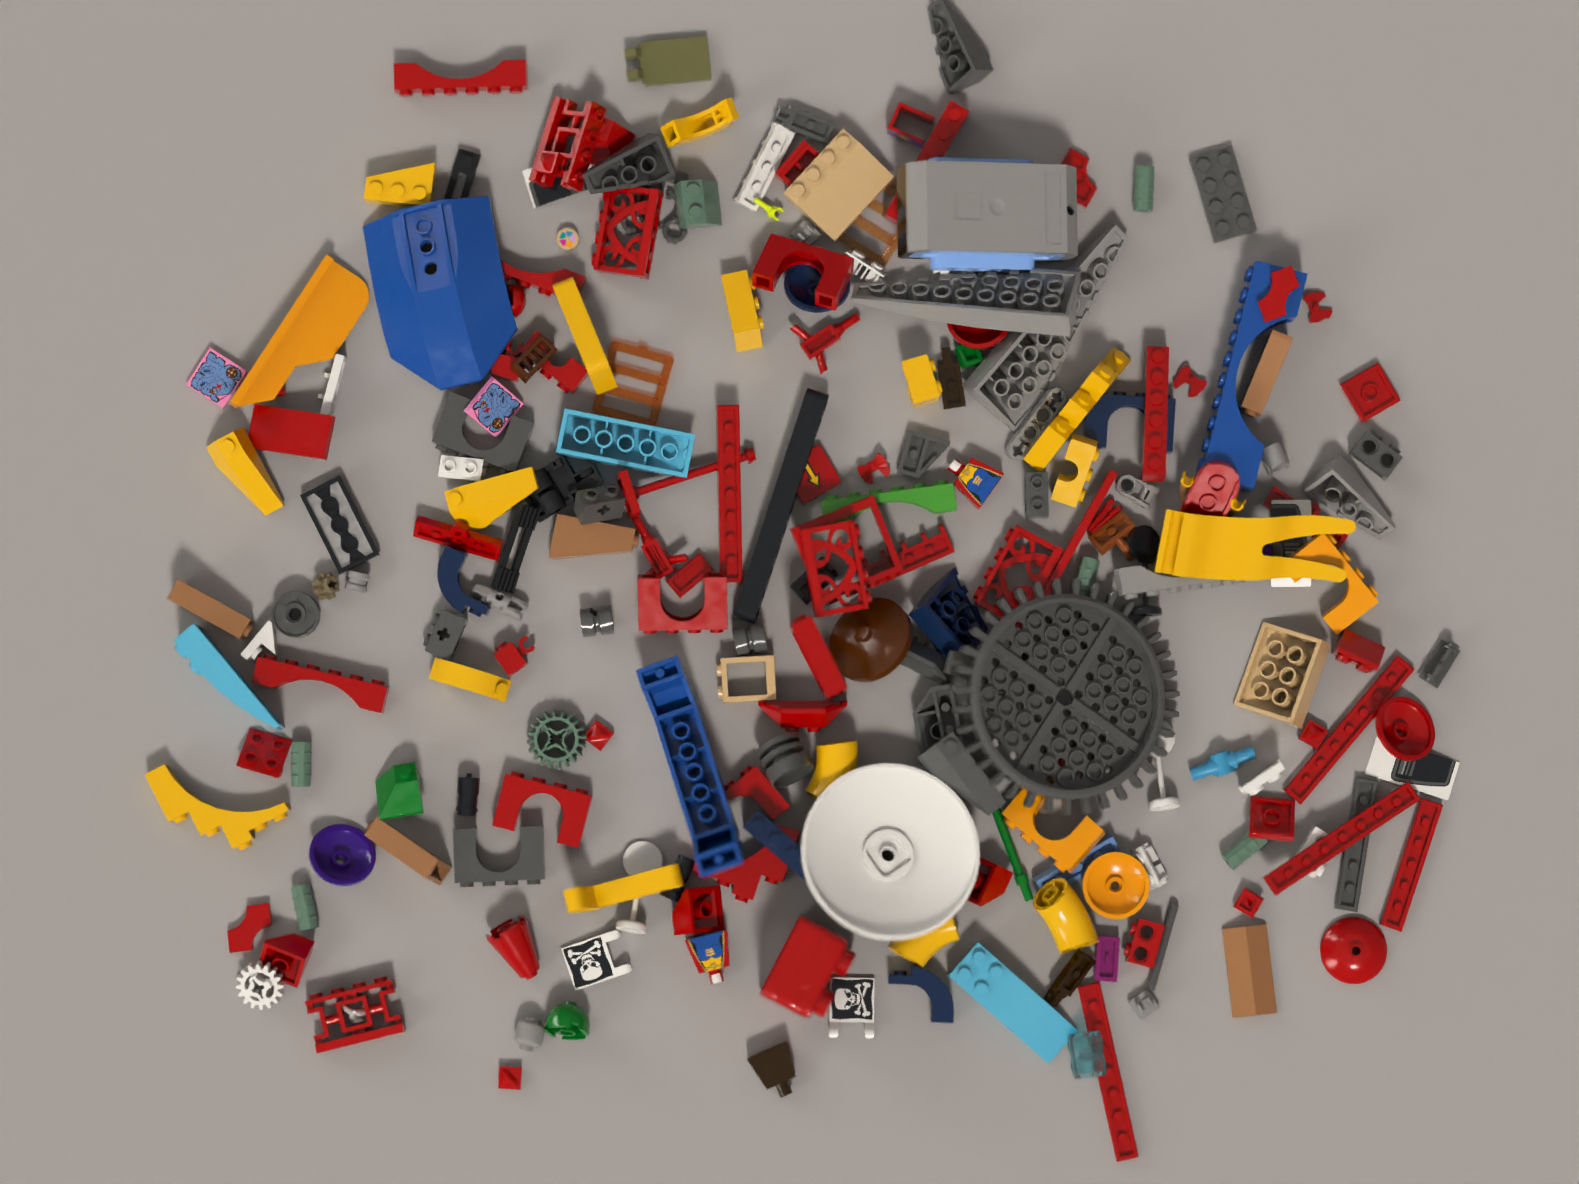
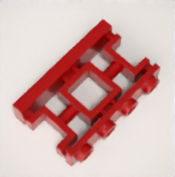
M554 97L529 180L541 187L549 188L553 187L555 177L562 178L561 186L569 190L581 191L584 184L581 174L589 168L606 108L590 101L585 103L583 112L576 111L577 103L568 99L564 100L561 97ZM570 118H571V119H572V122H571V125H570V128H569V127H568V124H569V121H570ZM581 120H584L581 129H579ZM568 135L575 136L570 154L563 153ZM541 150L558 152L563 155L556 176L535 171ZM570 161L571 163H570L569 169H568V171H567L566 168H567L568 162Z
M387 976L374 979L375 984L366 986L365 982L353 984V989L344 991V987L331 990V995L323 996L322 992L309 995L310 1000L305 1001L307 1013L319 1012L324 1031L323 1034L313 1036L316 1052L321 1053L405 1032L406 1029L402 1021V1015L390 1017L385 996L396 992L393 979L388 980ZM387 986V990L379 992L381 1003L369 1006L367 995L360 997L357 995L358 992ZM342 996L344 1001L335 1003L338 1014L326 1016L324 1006L314 1007V1003ZM362 1001L367 1023L347 1027L342 1006ZM384 1012L386 1022L395 1020V1025L366 1032V1027L374 1025L372 1014ZM340 1022L342 1033L352 1032L351 1036L327 1042L322 1040V1038L331 1036L328 1026Z

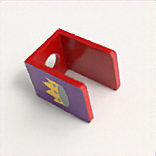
M899 102L888 126L887 134L923 148L924 140L895 128L894 124L900 112L930 125H933L935 117Z

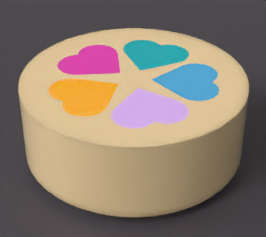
M571 228L560 230L557 234L558 246L565 251L575 249L579 243L577 232Z

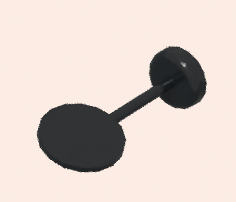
M1141 525L1132 531L1129 547L1134 559L1148 570V564L1154 563L1157 559L1160 537L1151 526ZM1143 593V605L1135 606L1131 611L1132 617L1146 615L1148 617L1161 616V607L1149 605V597L1146 596V593Z

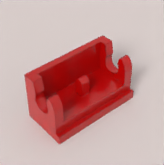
M803 140L775 172V177L789 187L819 153Z

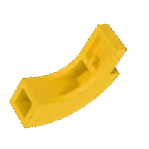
M726 98L705 111L692 116L674 119L660 128L667 147L671 148L715 134L731 126L732 122L739 119V115L733 99Z
M436 657L428 678L502 702L506 701L511 685L510 680Z

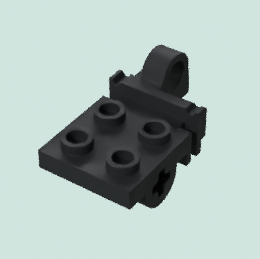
M561 456L556 459L558 465L556 462H550L547 466L535 471L539 488L526 497L525 500L529 506L541 510L538 522L544 521L573 503L577 491L595 488L604 483L594 463L575 473L566 456Z

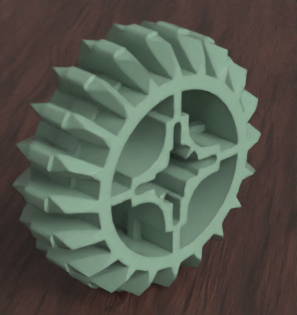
M554 709L552 710V717H549L547 711L544 712L545 720H542L539 716L536 717L537 721L540 722L538 726L534 723L530 724L536 730L535 732H527L528 735L533 736V740H527V744H534V747L529 749L530 753L537 751V754L533 757L534 760H537L540 756L543 758L540 761V765L543 766L546 761H549V769H552L553 763H556V767L559 770L561 769V762H564L567 768L570 767L568 762L570 758L574 763L577 762V759L574 757L575 753L579 756L583 755L578 748H586V744L580 743V739H587V736L579 734V732L585 730L584 726L576 727L580 723L579 719L571 722L574 716L572 713L567 718H564L565 710H561L560 716H557V711ZM562 721L567 723L568 726L560 731H554L548 723ZM543 728L548 735V741L540 748L538 738ZM573 730L575 743L572 750H570L565 744V738ZM549 731L557 736L562 735L563 739L560 740H562L561 744L564 746V749L557 743L550 745L553 739H551L552 735ZM553 748H559L566 756L552 758L545 754Z

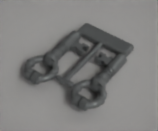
M674 171L676 175L661 182L660 191L664 192L666 182L677 184L679 181L687 180L688 174ZM667 190L669 196H666V199L675 200V193ZM635 194V203L642 202L644 195ZM675 207L673 217L668 219L662 227L658 225V229L662 228V234L667 243L673 242V244L682 241L688 233L687 229H682L680 236L674 235L673 237V235L668 234L667 230L670 224L678 225ZM644 214L640 215L641 222L645 220ZM627 218L621 221L622 228L628 235L636 236V234L643 231L638 227H633L632 229V226H627Z

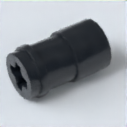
M467 773L466 777H458L456 815L476 816L478 812L477 800L480 778H472V773Z

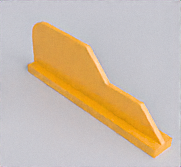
M326 254L229 404L237 408L274 400L295 367L332 360L367 307L369 291L364 281L333 261L334 259Z

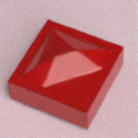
M541 150L535 171L556 176L563 155L558 152Z
M1309 719L1298 739L1318 750L1329 730Z
M596 720L585 734L587 736L585 740L601 751L614 733Z
M1244 887L1233 907L1254 918L1265 898Z
M499 1066L498 1089L521 1090L522 1067Z

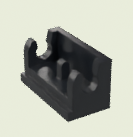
M821 556L818 560L822 561L824 557ZM828 562L822 568L817 569L818 574L827 575L833 580L839 575ZM805 571L790 585V588L807 605L811 601ZM828 581L822 582V589L829 584Z

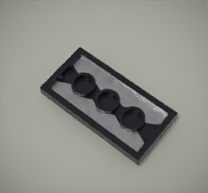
M340 475L300 495L340 575L380 555Z

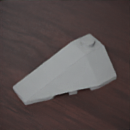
M1340 454L1325 464L1303 489V492L1324 509L1328 507L1337 512L1338 517L1343 519L1346 517L1354 521L1357 527L1379 539L1396 527L1357 471Z

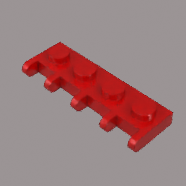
M943 524L938 525L941 534L927 539L925 533L922 532L920 536L923 542L907 548L904 541L900 542L902 551L897 553L903 570L899 572L900 576L955 552ZM884 550L879 551L882 560L868 565L866 558L861 559L868 576L893 566L890 556L887 557ZM886 577L878 580L879 585L888 582Z

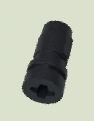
M679 854L674 864H679L685 886L695 861ZM684 886L660 892V895L678 902L682 896L681 893L685 889Z

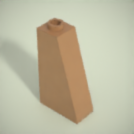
M1275 330L1268 334L1239 406V409L1243 410L1244 415L1255 418V416L1262 414L1293 337Z
M557 514L549 558L555 560L632 553L633 548L638 546L640 535H636V529L602 522L581 525L577 517Z
M177 579L167 597L168 600L243 640L244 636L248 637L254 626L251 625L253 620Z
M378 817L372 820L366 828L367 832L364 836L426 879L438 885H441L452 866L385 821L379 820Z

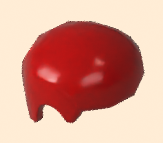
M508 285L511 288L508 290L515 318L525 309L527 299L523 288L517 285Z

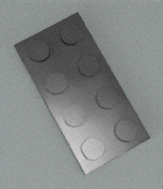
M1232 146L1190 158L1189 162L1213 242L1218 243L1256 232L1257 228Z

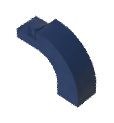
M446 545L440 557L437 570L438 583L443 596L452 607L464 614L468 606L470 607L468 612L478 617H481L482 614L487 616L491 608L467 596L460 586L459 576L467 556Z
M911 967V975H906L907 971L893 970V974H888V984L915 985L922 988L928 994L931 1001V1022L954 1023V1005L951 994L946 985L933 973L922 968Z

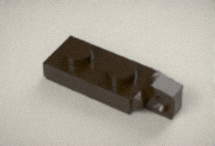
M950 347L941 348L942 360H937V370L942 387L943 409L965 407L960 364L957 357L952 358Z
M1078 948L1052 983L1044 999L1052 1006L1057 1007L1062 999L1073 994L1095 964V960Z

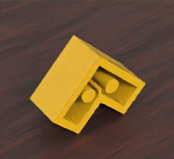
M925 354L901 361L913 409L939 401L940 395H942V387L939 379L935 380L933 372L936 371L933 358L929 359L928 355Z

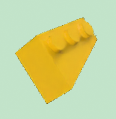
M435 163L366 177L364 200L366 203L407 208L433 202L437 166Z
M747 270L721 275L737 352L763 347L760 329H764L762 316L757 317L756 310L760 309L757 296L753 297L752 290H755V287L752 286V277H748Z

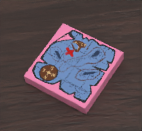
M209 348L186 385L224 409L248 372L212 348Z
M491 376L464 409V412L497 438L511 421L512 416H515L524 403Z

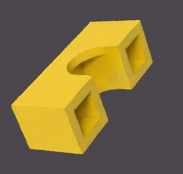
M1075 433L1072 434L1064 459L1074 462L1078 467V471L1070 476L1058 474L1051 494V500L1075 508L1078 501H1083L1086 489H1083L1084 482L1090 481L1093 469H1090L1091 462L1097 461L1100 449L1097 448L1098 441Z

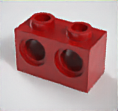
M1137 918L1136 922L1132 921L1129 934L1132 935L1131 943H1126L1123 956H1126V961L1153 968L1165 925ZM1145 925L1152 929V934L1149 938H1143L1140 934V929ZM1138 947H1143L1146 951V956L1142 960H1138L1134 956V951Z

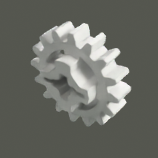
M258 961L256 966L251 962L248 968L244 967L241 970L242 974H239L237 980L240 982L237 983L236 988L241 989L238 996L245 997L244 1004L251 1002V1008L259 1005V1009L262 1010L265 1004L268 1008H271L273 1003L277 1004L280 997L285 992L282 990L285 982L280 981L283 974H276L277 967L271 969L270 962L263 966L262 961ZM248 976H250V979H249L250 984H249V985H247ZM274 985V992L271 994V987Z

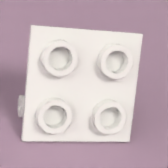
M855 249L846 252V254L854 258V271L859 263H861L855 273L856 276L863 265L867 268L860 277L861 279L871 269L864 281H882L879 277L887 275L883 271L885 267L876 261L868 262L865 260L866 255Z

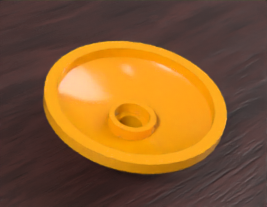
M1111 852L1103 854L1091 862L1085 871L1082 889L1086 902L1097 914L1109 919H1123L1132 916L1142 908L1148 898L1150 884L1145 868L1136 858L1121 852ZM1113 881H1116L1119 884L1117 890H1113L1111 888V883Z

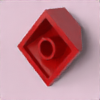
M604 117L590 163L593 165L598 164L631 143L636 135L618 123Z
M980 857L977 878L967 901L982 907L1004 894L1013 872Z
M720 886L684 890L672 912L674 935L725 930Z
M295 933L266 939L259 961H262L263 966L270 962L271 969L278 968L276 971L277 975L283 974L280 981L297 988L310 959L315 941Z

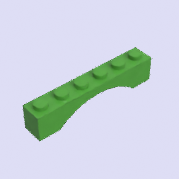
M948 480L936 481L935 486L926 487V483L914 484L913 489L904 490V486L892 487L891 492L882 493V489L870 490L869 495L860 496V492L848 493L847 498L838 499V495L826 496L825 501H821L823 515L871 495L874 496L877 505L902 502L922 507L933 514L957 510L953 483L948 484ZM870 507L853 513L844 518H841L839 520H836L832 523L853 520L856 516L861 514L863 511L869 509Z

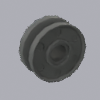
M291 591L284 593L276 600L272 608V619L275 627L279 632L288 637L302 638L309 636L316 630L320 622L321 612L318 603L313 597L303 592ZM298 608L302 614L299 620L294 621L291 618V613L294 609Z

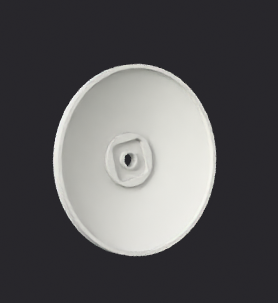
M880 763L868 765L839 777L815 801L805 821L801 837L800 849L803 873L808 887L818 904L833 920L843 927L864 937L876 940L901 941L913 939L928 934L944 925L960 910L969 897L979 869L980 849L978 834L973 819L962 800L947 784L937 777L921 769L902 764ZM885 850L891 851L894 856L893 860L885 861L882 858V852Z

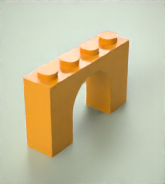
M1320 534L1313 537L1288 558L1333 565L1346 571L1347 590L1345 595L1338 603L1321 615L1337 635L1376 605L1379 601L1375 597L1379 594L1371 584L1367 587L1363 583L1362 579L1365 577L1357 567L1355 569L1351 568L1348 564L1351 559L1344 550L1339 552L1334 545L1337 542L1332 535ZM1291 578V579L1296 583V582L1299 581L1301 578Z
M1022 789L1001 813L1005 817L1003 822L1012 830L1015 827L1022 832L1020 836L1027 843L1030 844L1033 841L1039 846L1037 851L1046 859L1048 856L1055 860L1053 865L1064 873L1067 870L1071 874L1106 833L1086 816L1075 830L1064 839L1049 840L1042 837L1036 828V816L1043 806L1044 797L1036 795L1033 806L1025 808L1023 803L1027 791Z

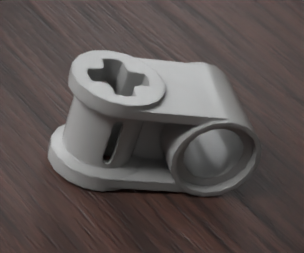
M1279 442L1263 450L1261 462L1269 477L1275 471L1284 467H1290V461Z
M1131 475L1120 477L1115 484L1117 493L1147 510H1150V504L1155 494H1158L1160 491L1151 484ZM1126 479L1131 482L1132 488L1130 491L1122 489L1121 482Z

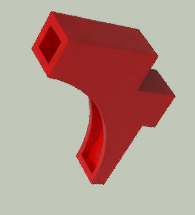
M779 824L778 828L796 843L800 831ZM764 846L757 853L745 859L744 864L709 876L718 879L717 884L729 887L730 883L734 884L732 893L736 895L735 899L747 903L748 899H754L761 875L766 876L764 881L777 885L778 881L783 882L788 866ZM695 862L694 867H693L692 870H693V871H696V875H695V876L700 877L699 871H698V868H697V865H696V862Z

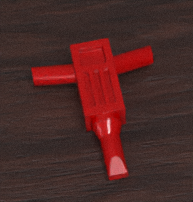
M854 313L841 323L834 324L833 326L829 324L813 336L797 324L792 326L790 330L804 340L800 344L801 349L809 360L816 357L820 374L828 370L823 351L841 340L840 336L843 335L845 330L861 319L857 313Z
M640 516L632 520L642 537L644 545L641 546V549L652 566L646 574H660V579L677 570L676 563L690 561L685 553L670 556L660 538H655L648 531Z

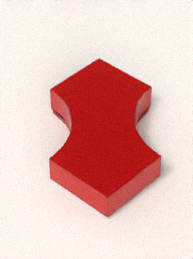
M1070 148L1061 164L1076 167L1077 204L1086 208L1097 187L1090 182L1087 176L1089 158Z
M1292 265L1270 273V291L1266 297L1257 302L1265 323L1287 315L1285 311L1286 299L1293 290L1299 287Z
M270 903L247 906L243 922L238 927L227 931L230 953L253 950V942L259 931L272 925Z

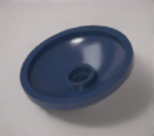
M808 265L792 266L784 279V291L789 301L799 309L807 312L822 313L831 311V309L815 305V290L822 277L820 272ZM850 280L838 307L845 302L849 295Z

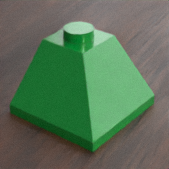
M416 762L394 765L375 781L379 820L424 813L420 775Z

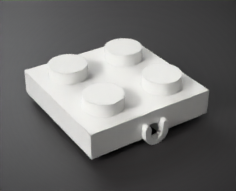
M1277 759L1276 763L1243 785H1239L1238 788L1243 795H1255L1264 789L1262 784L1267 781L1273 783L1282 777L1281 771L1285 768L1281 761Z

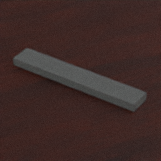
M1355 777L1349 820L1375 803L1378 780ZM1370 834L1343 852L1335 909L1358 912Z

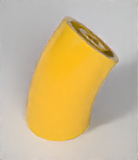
M857 740L816 746L814 773L805 789V792L815 801L835 780L857 769Z
M1053 879L1040 888L1034 897L1033 907L1048 926L1059 954L1076 951L1078 948L1083 949L1099 942L1095 927L1086 908L1065 879Z
M953 916L944 925L928 934L908 940L891 941L887 947L906 960L924 968L929 959L938 950L960 939L955 918Z

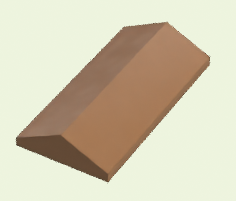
M1267 924L1222 929L1232 1018L1277 1013Z

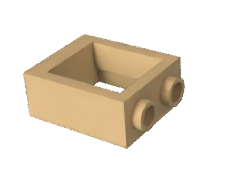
M774 655L721 658V663H716L717 677L722 676V685L718 686V699H723V704L776 701ZM765 662L767 695L728 697L727 664Z

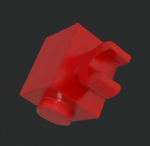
M510 341L505 347V355L501 354L493 365L491 376L518 383L519 377L510 370V367L518 359L515 356L521 353L520 350L523 346L519 343L518 349L512 351L510 349Z
M527 636L519 640L518 648L512 642L507 644L506 641L495 648L497 652L493 655L509 677L528 664L523 656L533 652L535 649L534 645L528 649L524 648L523 643L529 639Z

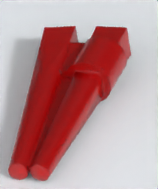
M1114 498L1108 500L1087 528L1091 534L1122 510L1121 505H1117L1115 508L1112 506L1115 503Z

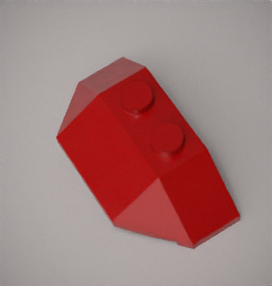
M758 701V706L780 728H785V732H798V728H807V732H821V728H826L848 705V701Z

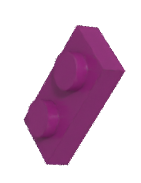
M1098 936L1099 942L1096 945L1094 980L1117 982L1120 937Z

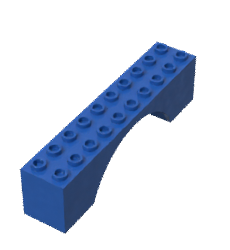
M1255 261L1252 266L1249 265L1246 269L1244 281L1247 282V285L1241 290L1238 300L1242 305L1236 311L1233 324H1236V329H1233L1230 333L1228 345L1231 346V349L1225 354L1222 364L1223 367H1226L1225 373L1222 372L1219 376L1217 388H1221L1220 393L1213 400L1212 409L1215 412L1214 415H1211V418L1209 417L1206 430L1210 431L1209 436H1206L1203 440L1201 452H1204V456L1198 460L1195 472L1197 473L1203 465L1212 461L1227 462L1238 472L1240 479L1239 490L1246 492L1254 489L1265 445L1250 432L1240 414L1235 389L1237 370L1244 352L1253 340L1265 331L1281 324L1290 323L1297 317L1307 278V273L1294 270L1299 287L1293 290L1286 299L1285 311L1287 315L1265 323L1257 302L1266 297L1270 291V273L1283 269V267Z

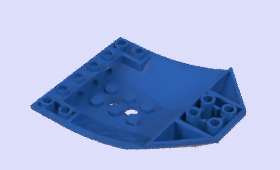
M490 197L437 200L397 210L363 226L373 290L391 359L439 390L483 381L518 330L503 272ZM428 242L432 243L431 251L424 253L422 251L423 245ZM431 263L436 264L437 271L432 275H428L426 267Z

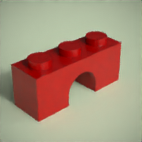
M537 330L520 350L521 354L541 335ZM541 344L537 346L545 354L548 353V351ZM535 351L531 352L540 361L542 360ZM572 357L565 365L560 367L552 365L548 360L539 371L548 380L552 377L559 382L556 386L566 394L568 391L574 394L589 375L587 369ZM525 358L530 365H534L529 358Z

